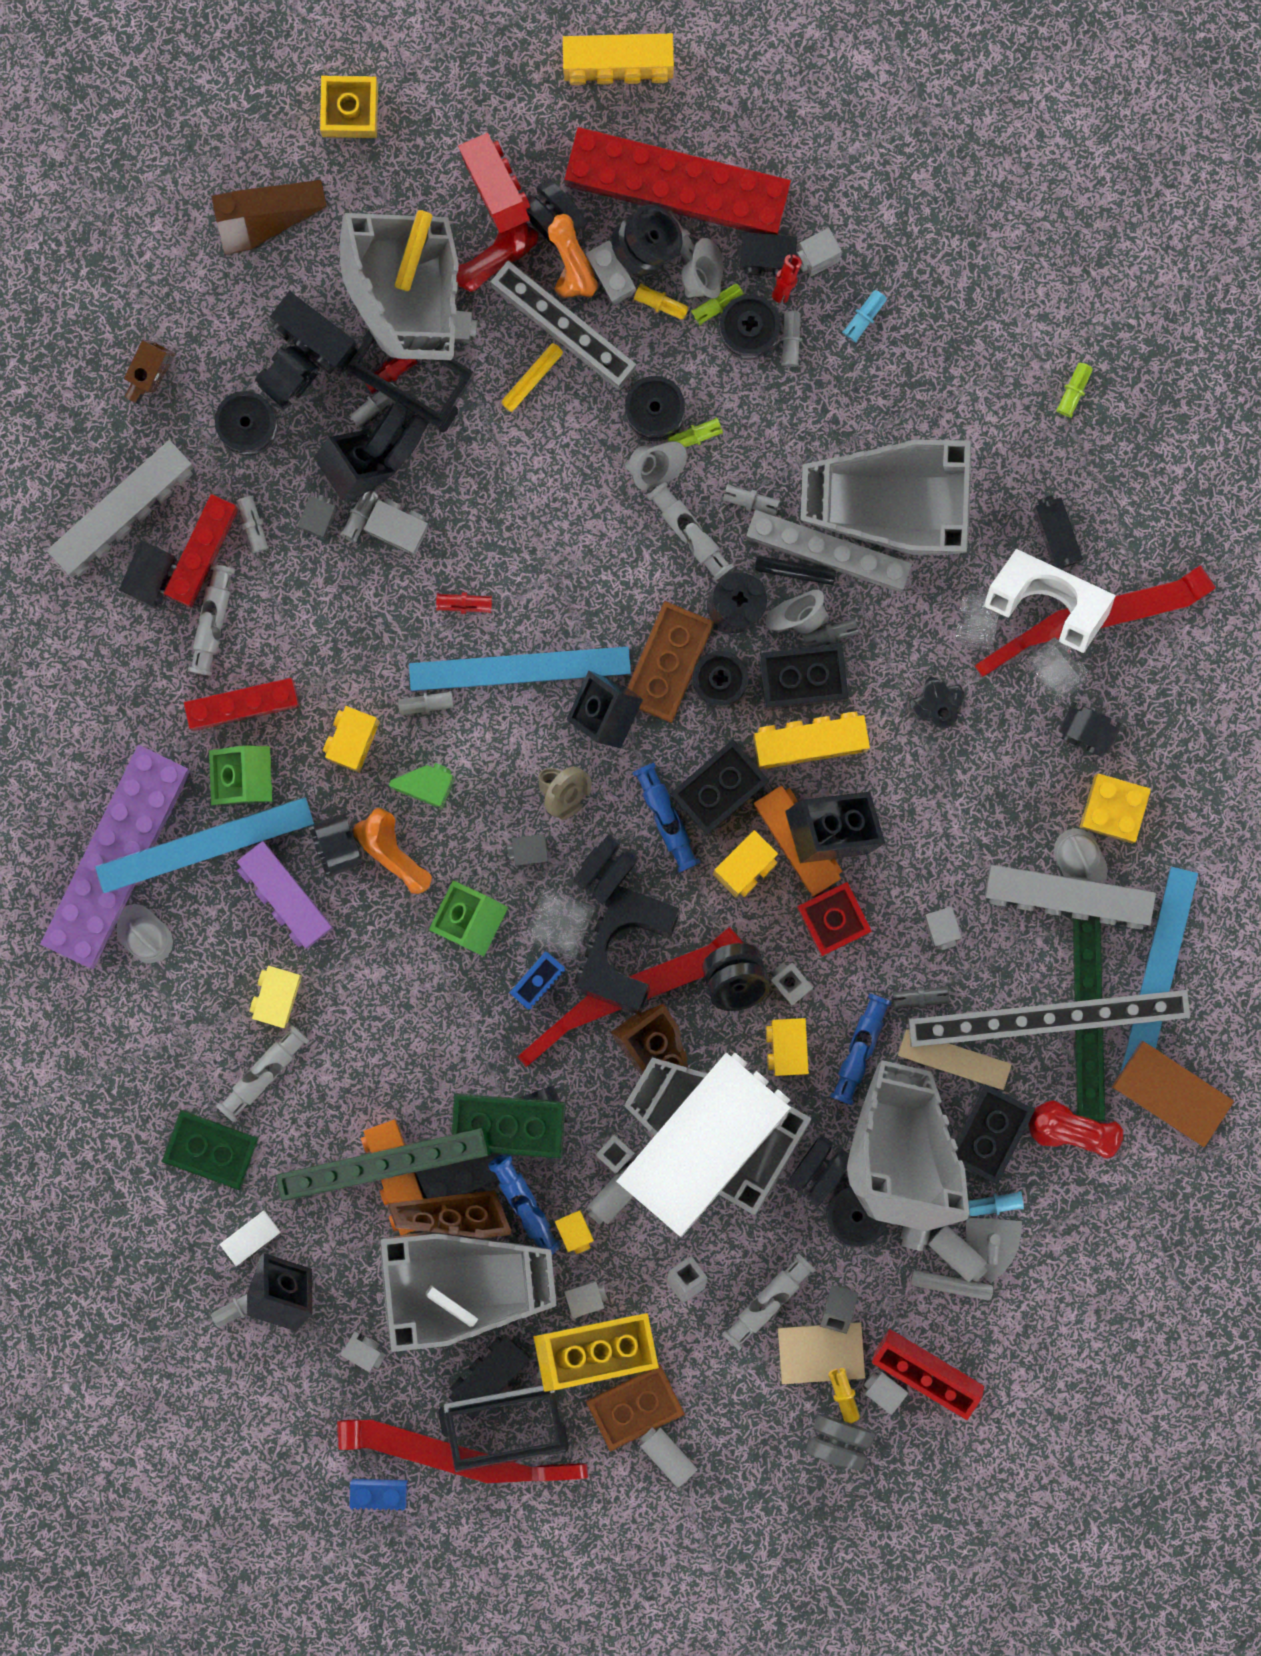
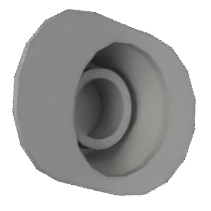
M702 238L696 243L692 260L682 269L681 275L687 297L707 296L714 299L720 295L723 261L719 247L711 239Z
M675 441L665 442L656 446L644 445L638 447L633 452L630 460L625 462V467L633 476L635 485L639 489L648 490L675 479L686 465L687 453L682 444Z
M811 590L801 596L782 602L768 613L765 621L767 627L775 631L793 628L802 634L813 632L819 626L829 621V615L823 606L824 593L820 590Z
M1076 828L1066 830L1059 835L1055 842L1054 854L1063 876L1104 883L1107 878L1108 868L1094 837L1087 831Z
M132 904L124 907L117 921V939L135 958L144 963L164 960L171 952L173 945L172 934L167 926L143 905Z

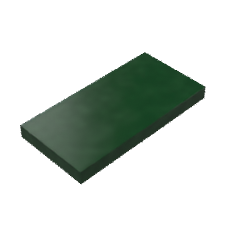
M455 1093L452 1135L485 1128L490 1153L561 1159L563 1154L566 1102Z

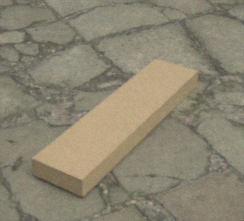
M909 1030L905 1031L897 1055L1000 1090H1004L1012 1065L949 1043L911 1047Z

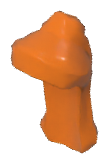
M566 214L554 217L552 224L548 227L549 239L558 248L565 265L554 290L559 298L563 299L574 296L592 297L598 288V282L595 279L590 262L576 239L572 218Z
M381 807L375 808L366 820H362L354 826V838L367 853L402 879L410 893L420 894L425 892L430 887L432 876L398 848L394 829L395 817Z

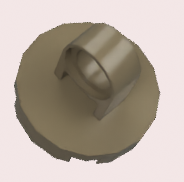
M569 767L563 771L547 768L539 773V789L545 794L544 805L549 814L555 818L558 817L561 820H565L575 815L583 807L580 801L583 799L584 794L589 796L591 792L592 781L589 774L579 767ZM554 779L551 784L544 782L545 780Z

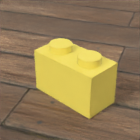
M268 966L267 971L262 970L258 980V986H261L259 997L254 996L249 1011L254 1013L252 1019L286 1029L302 975Z

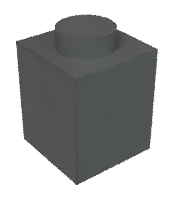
M319 494L317 498L309 496L298 524L299 530L325 540L337 511L336 506L332 505L333 500Z
M545 834L512 838V844L507 845L509 861H515L516 867L549 863Z
M832 1285L826 1299L820 1327L847 1334L852 1322L858 1292L851 1291L847 1287Z

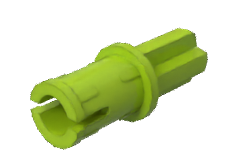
M734 284L722 291L717 298L709 299L694 310L692 309L691 312L698 324L702 325V323L721 312L722 314L724 308L732 299L744 295L738 284Z
M1078 363L1069 384H1066L1064 387L1066 391L1056 409L1058 413L1072 418L1080 397L1085 395L1083 391L1093 371L1091 366L1085 363Z
M716 417L695 427L692 424L690 429L669 436L668 442L675 441L681 443L686 448L696 443L701 445V441L723 434V431Z

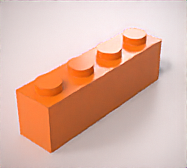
M781 785L754 802L753 805L806 889L814 897L841 880L839 874L842 870L835 859L806 863L799 862L785 813L787 809L798 801L790 788L785 790Z
M396 1119L364 1130L365 1136L361 1137L366 1153L405 1145ZM415 1172L381 1180L383 1189L379 1191L385 1206L389 1203L424 1199ZM389 1216L394 1232L399 1230L400 1235L415 1231L396 1228L392 1216Z

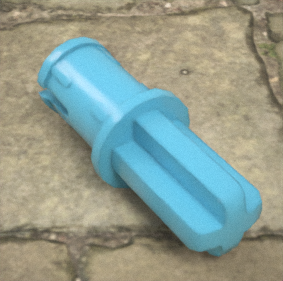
M873 291L860 310L856 309L855 312L857 314L842 333L856 343L870 323H874L873 318L885 304L887 298L879 291Z
M1021 1191L999 1196L994 1193L993 1197L968 1201L970 1216L991 1213L1000 1215V1212L1024 1209Z

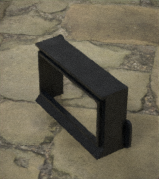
M368 329L363 337V343L350 364L345 368L346 374L350 377L352 375L390 399L399 401L408 407V410L419 414L428 420L439 432H446L458 414L456 405L474 378V372L454 359L436 360L462 376L444 407L438 413L360 365L375 341V338Z
M543 1385L446 1403L438 1410L442 1435L449 1438L455 1473L564 1453L569 1449L566 1428L559 1418L555 1390L544 1392ZM549 1398L557 1442L460 1459L453 1421L454 1415Z

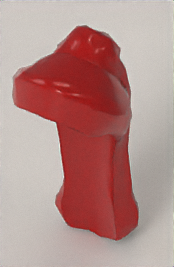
M527 222L502 233L498 231L494 243L473 260L459 264L456 274L458 286L470 292L478 290L507 261L512 263L527 254L536 245L538 232L534 228L529 227Z
M1054 1100L1035 1107V1111L1028 1123L1031 1136L1042 1146L1058 1147L1070 1144L1095 1152L1106 1159L1112 1158L1123 1142L1124 1130L1116 1121L1112 1123H1098L1092 1119L1074 1115L1068 1107Z

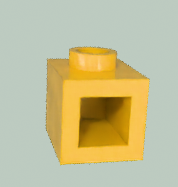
M581 1210L555 1221L568 1252L574 1250L577 1255L591 1248L589 1243L593 1242L594 1239Z

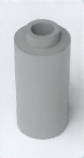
M626 1165L618 1171L588 1205L591 1209L588 1215L599 1225L603 1221L608 1225L633 1197L616 1182L628 1168Z
M948 1225L943 1226L927 1244L968 1282L972 1279L977 1282L987 1272V1269L984 1267L987 1261Z
M652 1427L640 1438L643 1441L640 1447L677 1488L698 1470L661 1428L655 1430Z

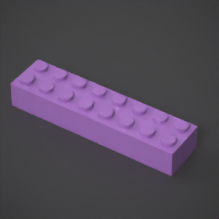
M140 745L137 746L40 943L41 945L88 968H95L136 883L103 893L94 866L154 847L191 770Z

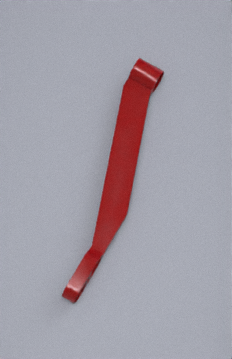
M1200 565L1178 581L1115 596L1110 614L1100 629L1189 607L1212 592L1216 587ZM1069 609L1056 611L977 663L974 667L981 677H984L1027 647L1060 639L1065 621L1071 614Z
M729 926L709 945L629 977L649 984L650 992L647 997L649 999L704 977L702 965L705 958L711 952L722 946L744 942ZM587 995L517 1058L527 1067L568 1030L619 1011L622 1008Z
M372 1419L337 1421L338 1450L369 1448L487 1484L588 1478L587 1463L530 1467L517 1462H510L455 1473L449 1442ZM458 1445L461 1460L489 1455Z

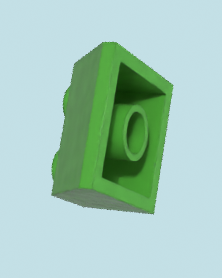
M238 746L209 750L211 805L272 802L270 746Z
M435 763L434 767L426 765L391 780L389 787L443 810L455 778L451 775L449 768Z
M452 881L429 930L484 957L508 907L482 893Z

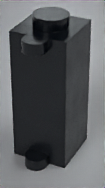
M1050 495L1039 499V505H1036L1033 511L1052 565L1058 569H1063L1080 563L1083 557L1062 497L1054 499V496Z

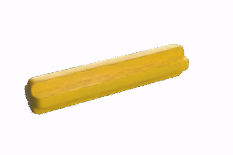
M417 211L394 284L397 289L409 291L433 217L429 212Z
M552 343L503 398L501 404L508 411H514L562 356L563 350L558 345Z

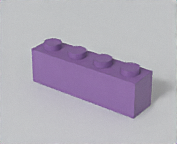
M264 841L260 842L237 861L240 865V868L237 870L247 883L252 880L258 888L254 891L264 905L267 902L272 905L275 911L271 914L281 926L285 923L292 931L289 936L298 947L303 945L308 949L333 929L331 924Z

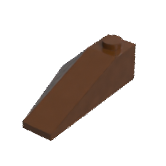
M322 180L237 190L211 196L225 255L252 250L266 240L279 235L287 228L300 223L327 207Z
M663 1004L643 1011L641 1015L631 1016L610 1032L641 1076L652 1058L689 1068L686 1051L683 1049L680 1038L679 1026Z
M495 1190L389 1203L388 1205L396 1228L478 1238L511 1235L510 1226Z

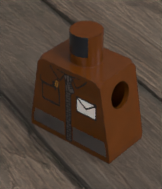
M142 340L124 376V379L131 383L124 397L139 404L145 392H155L176 353L154 341ZM144 370H146L147 372L146 380L142 378V373Z

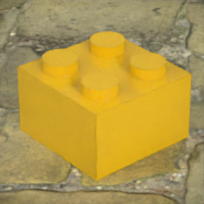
M321 76L320 131L322 137L377 138V77Z
M345 706L344 711L339 710L333 726L336 728L333 737L328 736L323 751L326 753L325 758L332 763L360 773L379 726V720L348 706Z
M1097 773L1094 775L1079 828L1131 844L1135 843L1151 789Z
M806 1018L771 1020V1026H766V1043H772V1054H767L768 1071L773 1070V1076L809 1074Z

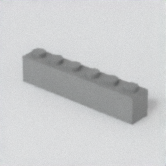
M507 261L491 280V287L616 389L620 390L636 371V363L511 262Z
M168 440L56 541L47 552L70 577L73 578L75 575L80 577L90 568L88 563L96 556L101 558L111 549L109 544L116 538L121 540L131 531L129 526L134 521L145 519L151 513L150 507L155 502L159 501L162 503L172 494L170 489L176 483L183 484L192 476L191 470L194 466Z
M758 510L754 512L746 535V540L899 593H902L912 566V563Z
M990 864L985 891V898H990V904L1006 906L1007 902L1018 903V909L1033 911L1034 906L1045 908L1044 913L1061 916V911L1072 912V918L1088 920L1089 915L1100 917V923L1116 925V920L1127 922V927L1143 930L1144 925L1151 926L1156 893L1152 891Z

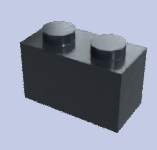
M743 232L739 270H745L747 275H761V271L772 272V276L776 277L778 271L783 267L785 257L790 255L792 258V255H796L797 236Z

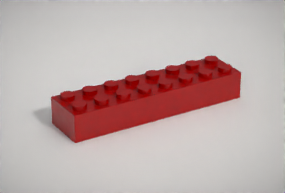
M577 127L564 178V185L566 187L642 206L651 204L659 206L667 212L671 210L674 214L750 233L778 235L791 184L789 179Z

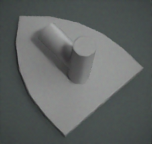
M968 1217L966 1220V1243L987 1261L984 1266L987 1272L983 1277L989 1283H992L1001 1276L1013 1262L1019 1249L1022 1221Z

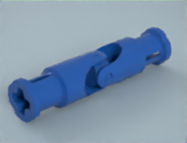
M651 763L634 771L632 774L638 778L644 791L642 795L647 806L656 814L655 823L668 851L673 853L679 866L677 868L678 873L701 862L700 859H696L689 843L691 840L680 816L673 807H670V795L665 784H661L657 776L655 763ZM676 820L678 823L677 834L670 835L665 832L662 826L669 825Z
M870 993L868 995L870 1000L864 1015L860 1016L849 1045L850 1054L843 1061L838 1073L840 1078L834 1093H831L829 1096L849 1105L854 1103L852 1098L857 1085L861 1084L864 1077L866 1059H869L874 1051L884 1025L882 1020L886 1009L892 1004L891 1001ZM869 1032L871 1034L872 1043L870 1047L862 1042H856L857 1037L861 1033Z
M502 1154L494 1158L488 1167L490 1171L495 1172L500 1181L499 1186L514 1212L521 1217L523 1228L528 1237L534 1240L537 1247L551 1249V1254H554L560 1249L561 1242L554 1238L550 1231L549 1221L537 1206L536 1199L522 1174L514 1168L511 1155ZM517 1195H522L520 1196L519 1200L515 1202L513 1197Z

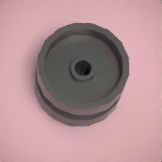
M817 1414L813 1428L816 1432L827 1436L828 1439L816 1436L810 1437L805 1451L821 1458L822 1461L863 1471L867 1456L863 1452L854 1449L853 1445L861 1448H870L875 1433L837 1418Z

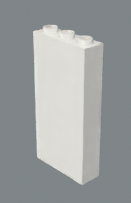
M728 1053L724 1054L616 1181L680 1237H683L792 1109L787 1105L790 1099L778 1089L775 1093L768 1089L766 1085L769 1081L757 1071L753 1075L744 1067L748 1063L736 1053L732 1056Z

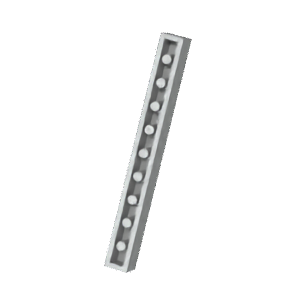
M1187 990L908 1019L910 1046L917 1047L1190 1018L1188 992Z

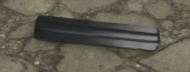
M763 556L756 558L755 570L758 572L833 585L835 582L836 571L832 569Z

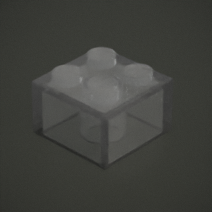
M1054 637L1029 656L1024 663L1057 705H1059L1089 681L1087 678L1089 672L1080 661L1075 662L1069 655L1072 652L1070 647L1059 642Z
M544 888L524 940L576 960L596 908Z

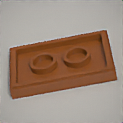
M661 1364L658 1365L659 1368L645 1371L586 1400L609 1451L645 1435L652 1427L657 1429L685 1415Z

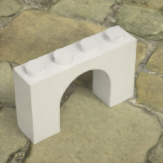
M1016 549L991 584L984 606L1009 618L1019 602L1026 596L1033 594L1052 596L1063 602L1071 613L1065 621L1059 642L1084 653L1109 616L1116 595Z

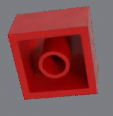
M848 882L796 907L821 957L872 932Z

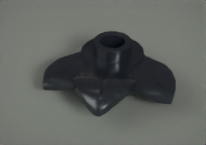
M929 677L924 684V696L910 699V707L919 719L931 720L939 728H949L957 721V710L964 703V691L960 684L947 688L940 679ZM946 710L949 714L943 718L939 716L940 711Z

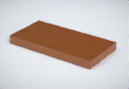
M667 601L663 602L627 687L643 699L639 710L673 723L693 676L694 668L701 657L715 624L714 621Z
M1142 1040L1112 1085V1088L1204 1148L1234 1103V1100Z

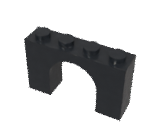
M617 885L615 892H612L606 900L607 912L605 917L600 916L597 921L595 932L598 934L594 943L590 941L587 946L585 957L588 959L584 968L580 967L578 969L574 983H577V990L582 994L641 1015L650 992L649 984L615 971L608 962V947L618 933L629 928H642L671 939L681 913L678 907Z

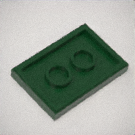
M180 1110L161 1162L240 1190L259 1138Z

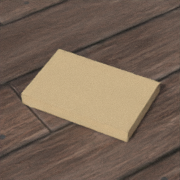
M861 1322L851 1323L847 1334L823 1328L820 1325L778 1328L782 1384L831 1381L828 1373L836 1368L838 1373H840L839 1368H845L848 1380L865 1379Z

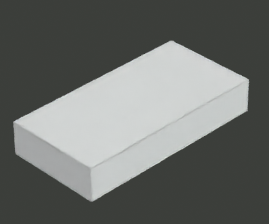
M264 1210L219 1245L235 1266H238L280 1234L281 1231Z
M430 1285L425 1292L429 1299L469 1327H473L477 1322L478 1318L433 1286Z

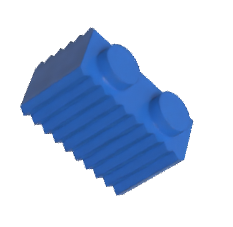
M545 951L509 993L528 1010H532V1006L536 1005V1001H540L543 993H547V989H551V985H554V981L558 980V976H562L561 972H565V967Z
M352 1479L350 1481L349 1507L352 1510L354 1508L358 1510L361 1507L363 1510L365 1508L368 1510L371 1508L374 1510L384 1508L386 1511L389 1508L392 1511L395 1508L396 1511L399 1509L403 1511L407 1507L408 1480Z

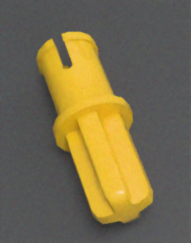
M643 284L639 285L634 296L635 301L654 308L655 312L658 313L661 310L679 319L685 318L689 308L678 301L666 297V292L662 294Z
M836 1368L828 1373L835 1392L834 1400L839 1404L844 1421L849 1424L854 1423L860 1419L854 1399L855 1390L850 1387L845 1368H839L840 1373H838Z

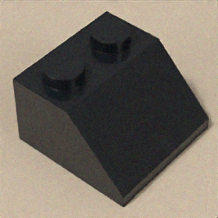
M369 429L328 437L313 457L341 500L360 497L396 473L384 465V457L386 455L384 452L381 456L374 458L363 451L372 435Z
M140 539L119 591L125 597L155 609L157 604L162 605L165 600V585L168 578L171 579L177 566L175 563L177 558Z
M588 670L566 720L596 743L621 748L643 699L629 688Z
M263 1253L247 1292V1316L297 1331L312 1315V1269Z

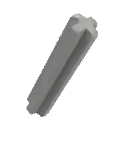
M914 1271L912 1274L911 1284L916 1287L984 1300H991L993 1295V1286L989 1284L968 1282L963 1279L921 1271Z

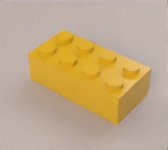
M673 33L562 36L564 81H570V85H584L586 81H597V84L608 85L613 84V80H624L626 84H638L641 82V79H652L653 83H666L668 79H673Z
M856 711L843 713L838 720L831 721L830 716L814 718L813 724L803 725V721L786 723L784 729L776 730L775 725L760 727L758 733H754L753 736L758 768L762 770L867 752L870 749L865 716H858Z
M754 830L714 870L713 876L735 898L740 894L745 897L758 883L755 879L759 875L764 878L776 866L778 862L775 858L778 853Z
M648 1313L533 1336L544 1392L659 1368Z

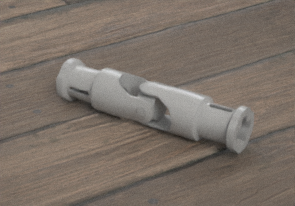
M666 482L662 483L647 496L648 500L654 501L662 511L661 516L680 539L689 544L694 557L700 564H704L714 576L713 580L718 582L735 567L733 564H728L719 553L720 548L712 538L703 532L701 525L683 502L673 496L667 488L668 484ZM680 518H685L691 522L683 531L680 530L677 520Z
M211 564V569L213 570L210 585L206 587L199 626L192 648L195 651L193 661L187 671L206 677L212 676L210 668L213 655L217 654L220 641V631L223 626L230 596L228 591L231 575L235 574V569L217 564ZM216 605L217 615H212L209 612Z
M291 1025L289 1027L290 1031L279 1042H275L254 1064L250 1071L232 1088L233 1092L224 1102L216 1105L231 1121L235 1122L237 1120L236 1116L247 1104L251 1105L269 1083L294 1059V1053L304 1043L307 1044L310 1041L294 1025ZM273 1063V1067L268 1070L266 1066Z
M798 1253L796 1260L785 1271L782 1270L738 1315L739 1319L728 1331H724L722 1335L734 1347L740 1350L743 1342L752 1333L756 1334L800 1288L799 1284L810 1272L814 1273L816 1269ZM763 1305L766 1306L764 1310L759 1311Z

